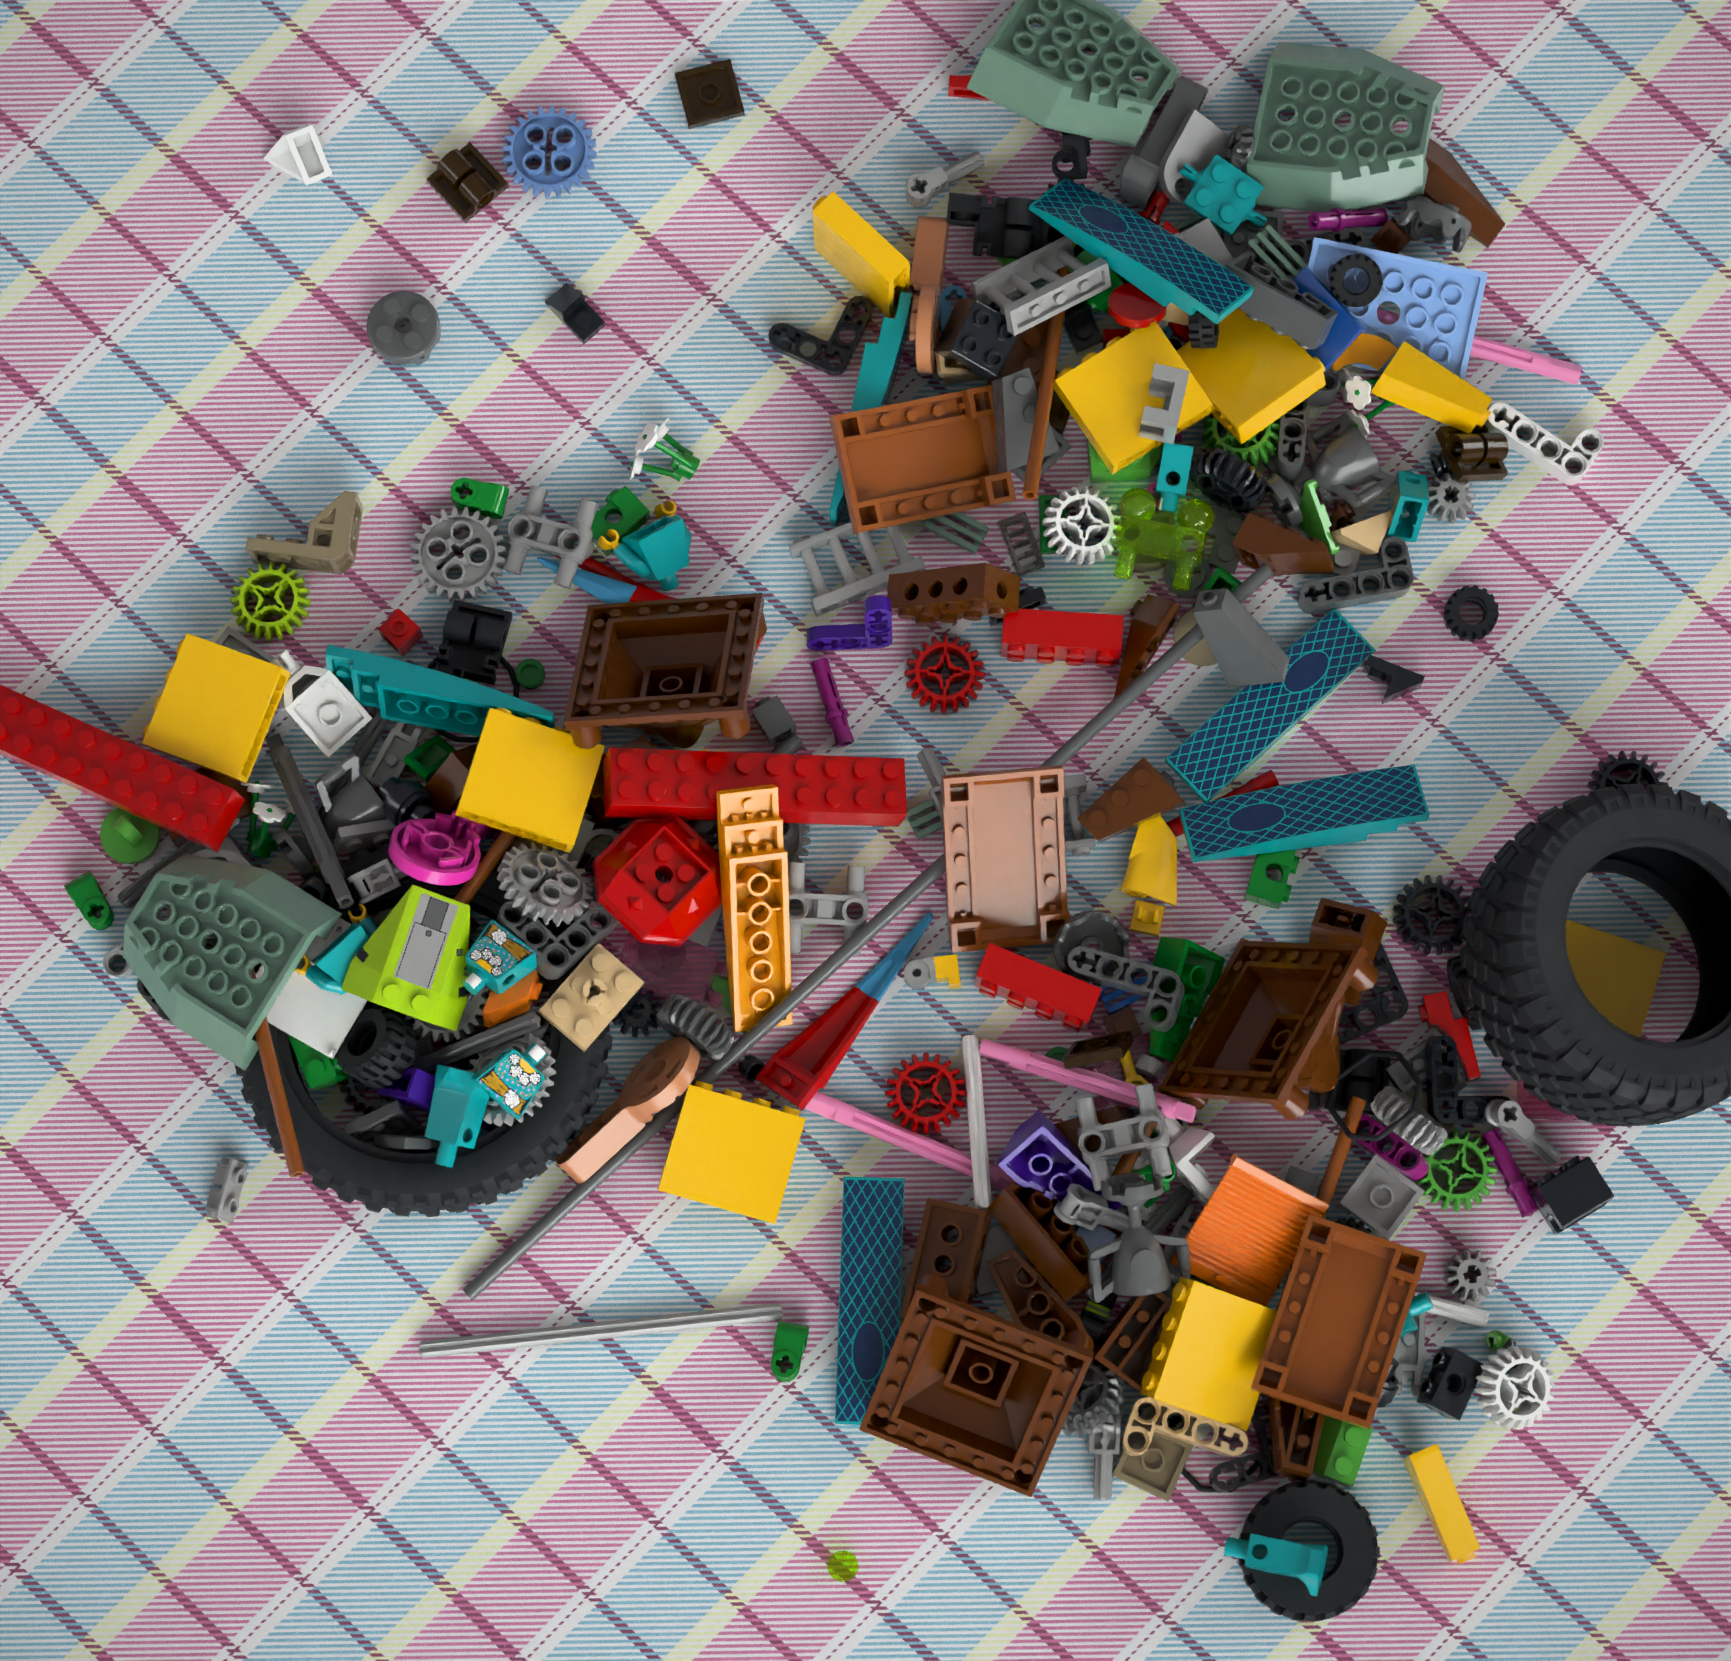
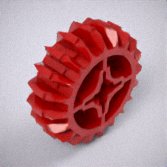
M946 634L943 635L942 643H938L936 636L931 637V646L927 642L922 641L920 646L923 652L913 649L912 655L916 659H907V666L912 669L905 670V677L911 679L906 682L907 689H915L911 693L912 699L922 696L919 706L923 708L928 702L931 703L930 712L932 713L936 711L937 706H941L942 715H946L948 706L952 707L954 713H958V703L965 709L968 708L969 702L966 697L976 701L978 695L974 690L979 691L983 689V684L977 680L985 678V672L978 671L983 667V661H974L979 655L978 651L973 650L967 653L970 649V643L966 642L960 647V637L958 636L954 638L953 643H948L949 637ZM941 654L937 665L922 669L928 659ZM950 654L960 658L968 670L954 666L950 661ZM944 662H946V670H948V679H946V687H943V679L941 676V670H943ZM921 679H927V682L938 685L940 695L929 691ZM962 680H968L961 691L949 695V689L953 684L962 683Z
M924 1052L923 1062H918L917 1055L913 1054L911 1055L913 1065L910 1066L903 1059L900 1062L904 1069L903 1072L898 1068H893L892 1073L898 1079H887V1084L895 1089L886 1090L885 1096L895 1098L887 1103V1108H898L892 1114L893 1119L904 1116L900 1123L901 1127L905 1128L909 1121L913 1122L912 1132H917L918 1125H923V1134L928 1135L929 1125H933L935 1132L939 1133L941 1131L939 1122L942 1121L949 1128L951 1127L949 1115L954 1119H959L960 1114L954 1107L964 1109L965 1103L957 1098L966 1097L967 1091L957 1089L965 1084V1079H954L960 1073L959 1068H954L949 1072L948 1069L951 1065L949 1059L941 1066L939 1065L941 1058L939 1054L935 1055L934 1062H929V1054ZM923 1070L936 1072L926 1081L910 1077L915 1072ZM943 1077L951 1089L949 1104L937 1093V1088ZM903 1083L915 1095V1099L909 1109L903 1104L900 1095ZM932 1085L931 1095L934 1099L928 1100L927 1098L920 1101L921 1092L918 1089L923 1087L924 1089L925 1087L930 1088ZM926 1106L942 1110L939 1114L930 1117L916 1115Z

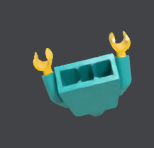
M667 501L664 506L659 503L654 509L658 520L623 537V543L620 544L618 542V532L610 529L606 532V535L611 538L612 542L607 541L604 536H600L598 544L604 550L613 548V554L639 577L660 581L662 590L670 591L679 586L675 572L688 566L690 562L689 550L692 535L683 519L679 515L674 514L677 509L676 503L674 501Z
M358 904L363 912L358 917L353 916L350 910L348 911L349 918L353 923L318 954L312 962L303 955L302 959L305 960L304 967L301 969L295 968L294 971L300 975H305L307 979L322 990L340 995L345 994L346 991L341 990V986L350 962L378 928L372 919L368 918L363 904Z

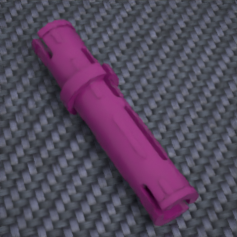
M1333 208L1329 212H1311L1308 216V226L1312 231L1330 229L1333 232L1342 231L1344 228L1383 227L1388 222L1389 217L1385 208L1349 211Z
M828 658L815 660L810 666L825 707L826 723L830 724L836 747L848 746L855 742L847 720L849 715L847 709H844L841 703Z
M1495 1128L1481 1135L1484 1144L1490 1147L1488 1149L1490 1155L1495 1156L1494 1163L1504 1180L1505 1190L1507 1194H1511L1521 1217L1524 1218L1540 1210L1527 1186L1529 1184L1527 1178H1523L1499 1129Z

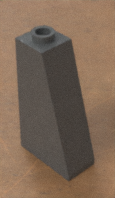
M1227 588L1199 591L1193 614L1228 687L1284 682L1290 661L1288 656Z

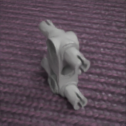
M531 485L524 509L513 516L508 523L507 529L510 535L509 544H511L503 569L510 573L521 575L528 551L534 549L553 554L561 558L553 583L571 589L578 565H581L594 551L593 530H591V526L599 505L595 502L581 499L574 522L570 523V525L545 519L540 515L549 491ZM529 526L528 531L523 535L524 529ZM579 539L578 545L573 549L575 541Z
M788 862L789 901L791 899H798L802 904V911L799 915H789L790 953L801 952L802 926H805V923L841 925V928H844L843 944L867 923L869 910L867 893H864L865 866L848 865L846 892H843V895L807 893V890H804L805 863ZM852 902H857L862 908V913L857 919H850L846 914V908ZM861 949L853 956H860Z
M1152 1084L1135 1087L1140 1110L1138 1117L1104 1125L1098 1123L1092 1097L1075 1101L1080 1122V1128L1077 1131L1078 1145L1082 1153L1083 1162L1089 1165L1095 1191L1101 1190L1102 1180L1107 1181V1184H1111L1107 1165L1110 1157L1141 1150L1149 1151L1153 1173L1159 1174L1162 1177L1172 1174L1167 1147H1169L1170 1143L1168 1127L1162 1110H1158ZM1151 1123H1158L1161 1126L1160 1135L1154 1139L1148 1138L1146 1136L1147 1126ZM1092 1136H1098L1101 1139V1147L1095 1152H1089L1086 1148V1142Z

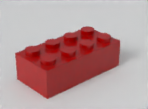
M1018 609V612L1006 613V617L1003 618L1001 657H1007V660L1011 662H1023L1024 658L1036 659V662L1041 664H1052L1054 660L1066 661L1067 665L1081 666L1084 662L1096 663L1097 667H1113V664H1119L1124 615Z
M992 943L988 945L975 978V986L979 987V993L990 998H995L998 995L1008 999L1006 1002L1008 1005L1023 1010L1024 1006L1035 1010L1034 1015L1043 1020L1051 1021L1052 1018L1063 1022L1062 1026L1076 1033H1079L1080 1029L1087 1031L1102 988Z

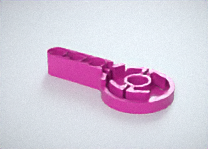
M456 810L452 812V815L436 813L434 819H413L396 826L391 835L388 853L392 862L401 871L417 880L435 885H457L467 882L475 875L481 857L480 840L497 829L456 816Z

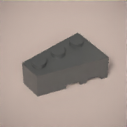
M1029 368L1018 370L992 381L994 418H996L997 435L995 437V446H997L998 454L997 474L1026 465L1028 461L1038 391ZM1049 422L1043 457L1060 451Z

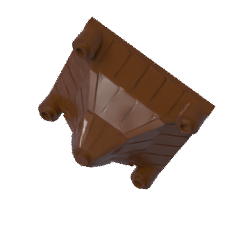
M751 593L588 605L564 718L565 729L571 732L573 743L577 747L584 749L595 747L603 738L600 726L606 725L644 730L649 736L667 745L689 748L698 742L704 726L717 719L721 733L725 737L739 739L746 735L751 728L746 703L756 641L767 631L763 613V594Z
M1241 941L1161 1084L1159 1091L1164 1095L1180 1099V1102L1195 1106L1197 1110L1205 1107L1209 1099H1224L1227 1101L1271 1104L1288 1120L1302 1117L1306 1113L1309 1104V1098L1302 1090L1327 1093L1337 1085L1340 1075V1048L1336 1033L1346 997L1344 993L1349 985L1360 992L1373 988L1378 981V968L1366 958L1369 952L1361 945Z
M926 1274L918 1281L914 1296L875 1391L870 1398L859 1430L1032 1497L1093 1359V1339L1087 1333L1077 1330L1067 1333L1063 1341L1056 1340L1036 1330H1031L1028 1327L1005 1320L990 1312L979 1310L977 1307L954 1300L947 1296L948 1285L943 1277L937 1274Z

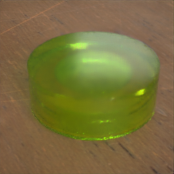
M838 1551L828 1561V1572L834 1580L848 1582L858 1572V1561L852 1553Z

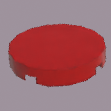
M1131 283L1117 287L1109 296L1108 313L1110 316H1114L1115 321L1120 325L1130 328H1146L1152 322L1156 321L1157 324L1162 321L1166 315L1167 306H1162Z

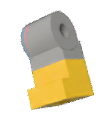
M957 954L910 961L904 968L906 984L918 990L925 988L928 984L948 982L949 990L961 988Z

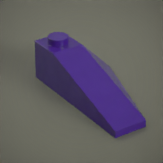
M1037 1110L1015 1130L997 1161V1165L1017 1184L1043 1192V1196L1053 1200V1198H1056L1062 1202L1068 1194L1067 1188L1071 1184H1079L1088 1191L1102 1196V1190H1094L1089 1165L1083 1162L1080 1151L1040 1110ZM1106 1200L1108 1208L1115 1211L1123 1205L1118 1201Z

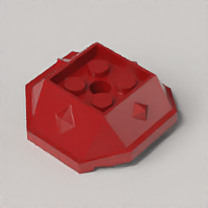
M680 817L635 819L592 863L593 873L595 874L597 901L641 943L669 944V946L680 947L722 904L719 854ZM661 872L664 874L668 882L662 883L658 881L655 873Z

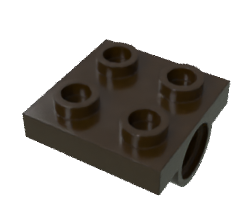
M470 142L460 151L454 149L447 153L438 163L437 170L426 179L427 183L465 224L509 187L508 182Z
M1476 425L1470 434L1451 426H1441L1435 432L1457 482L1503 480L1508 474L1503 460L1507 457L1509 446L1506 437L1502 433H1489L1486 425L1482 427Z

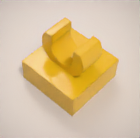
M1136 900L1129 931L1159 937L1165 906Z

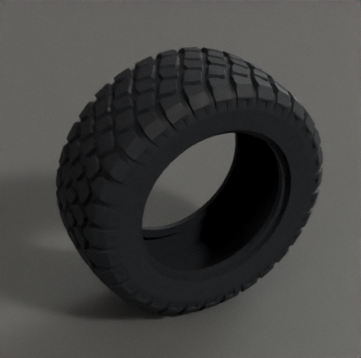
M1643 784L1619 785L1617 790L1613 786L1589 792V797L1586 795L1577 796L1564 801L1563 808L1559 809L1555 806L1539 815L1537 823L1529 822L1514 835L1515 841L1509 839L1494 856L1496 863L1489 862L1478 879L1481 888L1473 889L1466 907L1471 916H1465L1463 919L1461 938L1466 941V946L1460 948L1461 969L1467 971V977L1462 979L1467 1000H1473L1474 1006L1470 1009V1012L1478 1030L1484 1028L1487 1033L1483 1040L1494 1057L1501 1056L1503 1058L1501 1066L1515 1081L1523 1080L1524 1089L1540 1101L1547 1099L1550 1107L1566 1115L1575 1114L1577 1119L1595 1124L1605 1123L1607 1126L1632 1127L1655 1125L1694 1115L1715 1106L1731 1096V820L1727 818L1728 811L1711 801L1704 805L1701 802L1700 796L1684 790H1679L1674 794L1672 787L1650 784L1645 789ZM1586 873H1615L1645 884L1661 895L1673 907L1689 931L1698 957L1699 993L1693 1015L1687 1027L1675 1042L1652 1041L1632 1035L1618 1028L1597 1011L1581 990L1572 971L1567 954L1566 919L1573 894Z

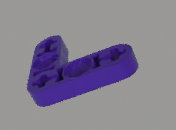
M885 596L867 598L864 601L865 624L823 625L809 628L806 631L807 647L814 651L885 648L891 645V600Z

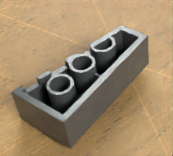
M1249 250L1226 264V269L1254 287L1252 296L1238 307L1246 312L1250 319L1268 324L1275 333L1287 335L1295 339L1296 343L1305 349L1315 350L1325 343L1338 314L1337 311L1311 293L1304 292L1301 294L1298 292V284L1291 279H1282L1275 276L1274 272L1276 269L1268 263H1264L1261 266L1255 262L1256 255Z

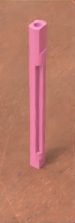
M1377 309V317L1383 324H1393L1400 317V314ZM1474 335L1471 356L1568 383L1578 384L1582 370L1581 365Z
M983 1039L979 1053L982 1056L1009 1064L1010 1067L1139 1108L1135 1091L1136 1085L1081 1067L1065 1069L1064 1062L1022 1048H1012L987 1039ZM1154 1091L1158 1110H1162L1164 1117L1193 1123L1197 1112L1195 1106Z
M818 1091L805 1107L809 1111L973 1178L971 1155L912 1132L909 1129ZM989 1163L990 1184L992 1187L1003 1191L1004 1188L1015 1182L999 1166Z

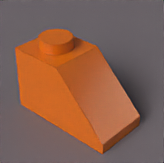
M538 970L532 971L502 994L490 991L482 1011L485 1027L491 1028L529 1011L533 1000L537 1001L542 990V983L538 979Z

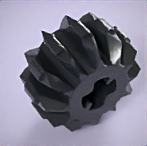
M640 988L636 995L617 1014L620 1016L613 1020L615 1026L623 1024L620 1030L623 1035L632 1028L633 1038L638 1037V1030L642 1029L643 1034L647 1037L650 1035L647 1028L648 1025L654 1029L659 1027V1024L652 1018H657L656 1015L659 1010L654 1009L658 1008L661 1002L659 999L650 1001L654 995L651 990L642 996V988ZM638 1006L639 1010L642 1007L644 1008L641 1011V1018L636 1019L635 1015L633 1017L629 1016L633 1013V1007Z

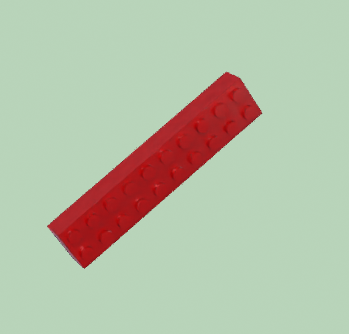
M0 685L1 755L218 853L245 801L236 790Z
M610 747L603 759L605 817H680L686 820L717 821L716 791L772 784L778 787L779 817L783 820V823L899 827L907 816L904 758Z

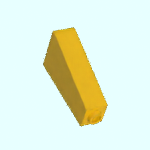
M1405 341L1371 390V393L1468 434L1472 432L1476 425L1480 427L1484 425L1491 414L1487 408L1493 400Z
M1436 1443L1404 1458V1465L1448 1561L1451 1562L1456 1559L1458 1564H1462L1475 1558L1473 1551L1480 1549V1546L1438 1444Z

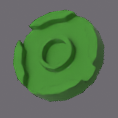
M117 807L102 822L100 830L101 844L107 854L121 864L143 863L152 857L159 847L160 827Z

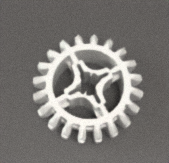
M1087 486L1083 487L1081 493H1079L1076 487H1072L1070 495L1064 490L1059 494L1060 499L1054 497L1050 502L1052 507H1047L1045 510V514L1048 517L1044 518L1042 525L1048 527V529L1043 532V536L1052 537L1047 544L1048 547L1058 546L1055 555L1060 556L1062 552L1065 553L1066 563H1069L1073 557L1077 566L1083 563L1084 558L1088 565H1092L1095 562V558L1101 562L1105 559V553L1110 555L1114 551L1112 545H1117L1120 541L1116 535L1122 532V527L1116 525V523L1120 522L1121 516L1112 514L1117 507L1116 505L1108 507L1106 503L1109 501V496H1105L1102 500L1098 498L1099 489L1095 490L1092 495L1089 494ZM1079 506L1076 516L1061 518L1063 510ZM1091 510H1093L1100 517L1101 520L1093 517L1091 514ZM1080 520L1085 524L1084 526H1087L1084 533L1080 526H1077ZM1063 532H1068L1073 537L1074 543ZM1104 534L1100 543L1093 546H1085L1088 536Z
M1510 1346L1507 1349H1497V1356H1488L1489 1365H1480L1484 1374L1476 1378L1481 1382V1387L1474 1390L1482 1396L1476 1402L1484 1406L1482 1413L1485 1416H1489L1492 1423L1498 1424L1502 1428L1520 1430L1524 1426H1534V1420H1543L1541 1411L1550 1410L1546 1403L1547 1400L1554 1399L1553 1395L1549 1394L1550 1389L1556 1386L1553 1382H1549L1554 1373L1551 1370H1546L1549 1363L1546 1360L1540 1359L1541 1355L1539 1353L1531 1351L1526 1347ZM1518 1364L1516 1369H1512L1508 1375H1505L1511 1367ZM1522 1401H1525L1520 1408L1513 1411L1514 1407H1518Z

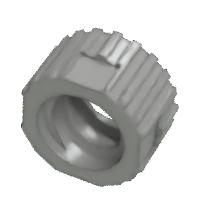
M1141 1054L1135 1065V1069L1154 1079H1159L1165 1067L1164 1063L1146 1054Z

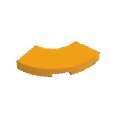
M1361 333L1331 367L1337 372L1345 365L1362 363L1379 370L1394 355L1398 348L1379 336Z

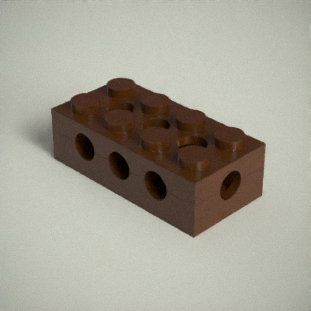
M988 563L889 574L887 597L891 600L892 612L897 613L899 618L915 620V624L919 626H932L933 622L936 621L952 624L957 623V619L962 618L978 621L982 619V616L1004 618L1006 613L1018 612L1020 577Z
M927 1198L900 1318H905L918 1281L926 1274H937L943 1277L948 1285L947 1296L956 1301L972 1305L991 1224V1213L981 1209ZM953 1229H958V1239L953 1243H949V1232ZM950 1258L952 1261L951 1269L946 1273H942V1262Z

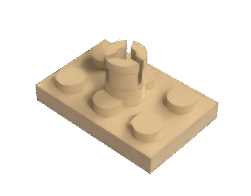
M598 943L540 1008L538 1013L585 1052L645 982Z

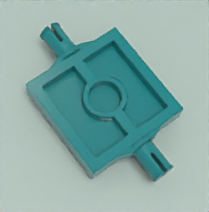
M1217 154L1209 166L1201 172H1198L1187 163L1180 170V174L1193 182L1191 192L1183 202V205L1202 218H1209L1214 226L1230 237L1238 225L1246 219L1257 225L1260 229L1268 218H1265L1253 209L1256 199L1264 189V186Z

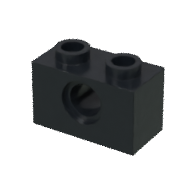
M1442 1346L1441 1350L1433 1358V1367L1428 1378L1420 1386V1395L1416 1402L1445 1418L1460 1421L1478 1382L1476 1377L1481 1375L1483 1371L1480 1366L1483 1364L1457 1349ZM1450 1375L1451 1384L1446 1388V1379Z

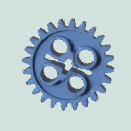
M553 105L550 106L548 113H544L541 106L538 108V115H534L528 110L527 120L517 117L519 127L510 125V132L513 136L505 135L504 137L508 145L503 146L502 150L503 154L508 156L503 158L504 165L509 166L506 169L508 176L515 175L513 178L515 185L523 182L522 189L525 193L530 188H533L534 197H537L540 191H544L546 199H549L551 192H555L556 196L561 198V190L563 189L571 195V185L574 184L581 188L580 178L588 180L590 178L586 169L595 168L594 162L590 160L597 158L596 151L592 149L596 147L595 139H589L592 136V130H584L586 126L584 119L576 123L577 116L575 112L567 117L564 107L560 110L559 114L555 113ZM553 129L552 145L554 151L551 152V175L546 176L548 131ZM533 134H541L543 136L539 142H531L529 140ZM563 135L572 137L570 142L564 144L560 143L558 139ZM533 161L541 163L538 169L531 170L527 168L528 164ZM560 163L570 164V167L565 171L556 169Z

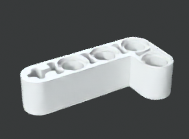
M1503 402L1495 403L1489 408L1488 411L1491 414L1484 423L1489 433H1502L1506 437L1510 448L1567 485H1574L1582 480L1604 445V438L1598 430L1586 429L1569 446ZM1499 415L1502 416L1504 419L1499 423L1494 421ZM1511 423H1513L1514 426L1511 432H1509L1507 429L1510 427ZM1526 431L1530 435V440L1523 441L1519 439L1516 432ZM1589 440L1593 442L1596 449H1585L1582 441ZM1541 448H1551L1554 451L1555 456H1544L1541 452ZM1573 463L1579 468V472L1576 474L1570 473L1565 465Z

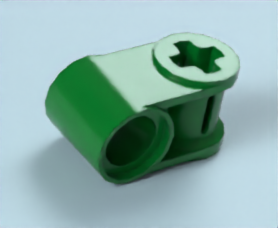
M460 478L453 483L451 487L452 502L457 509L463 511L465 507H468L471 513H475L478 510L484 517L492 519L503 518L509 494L507 487L468 478ZM464 490H468L469 495H466L465 499H461L460 494Z
M90 870L64 885L73 903L79 908L83 917L92 928L105 930L113 924L114 912ZM98 909L101 910L102 917L99 919L96 918L95 911Z
M779 1320L771 1359L772 1372L779 1381L790 1382L798 1376L808 1340L809 1326ZM784 1360H789L790 1366L793 1368L787 1369L786 1373H781V1369L777 1365L783 1364Z

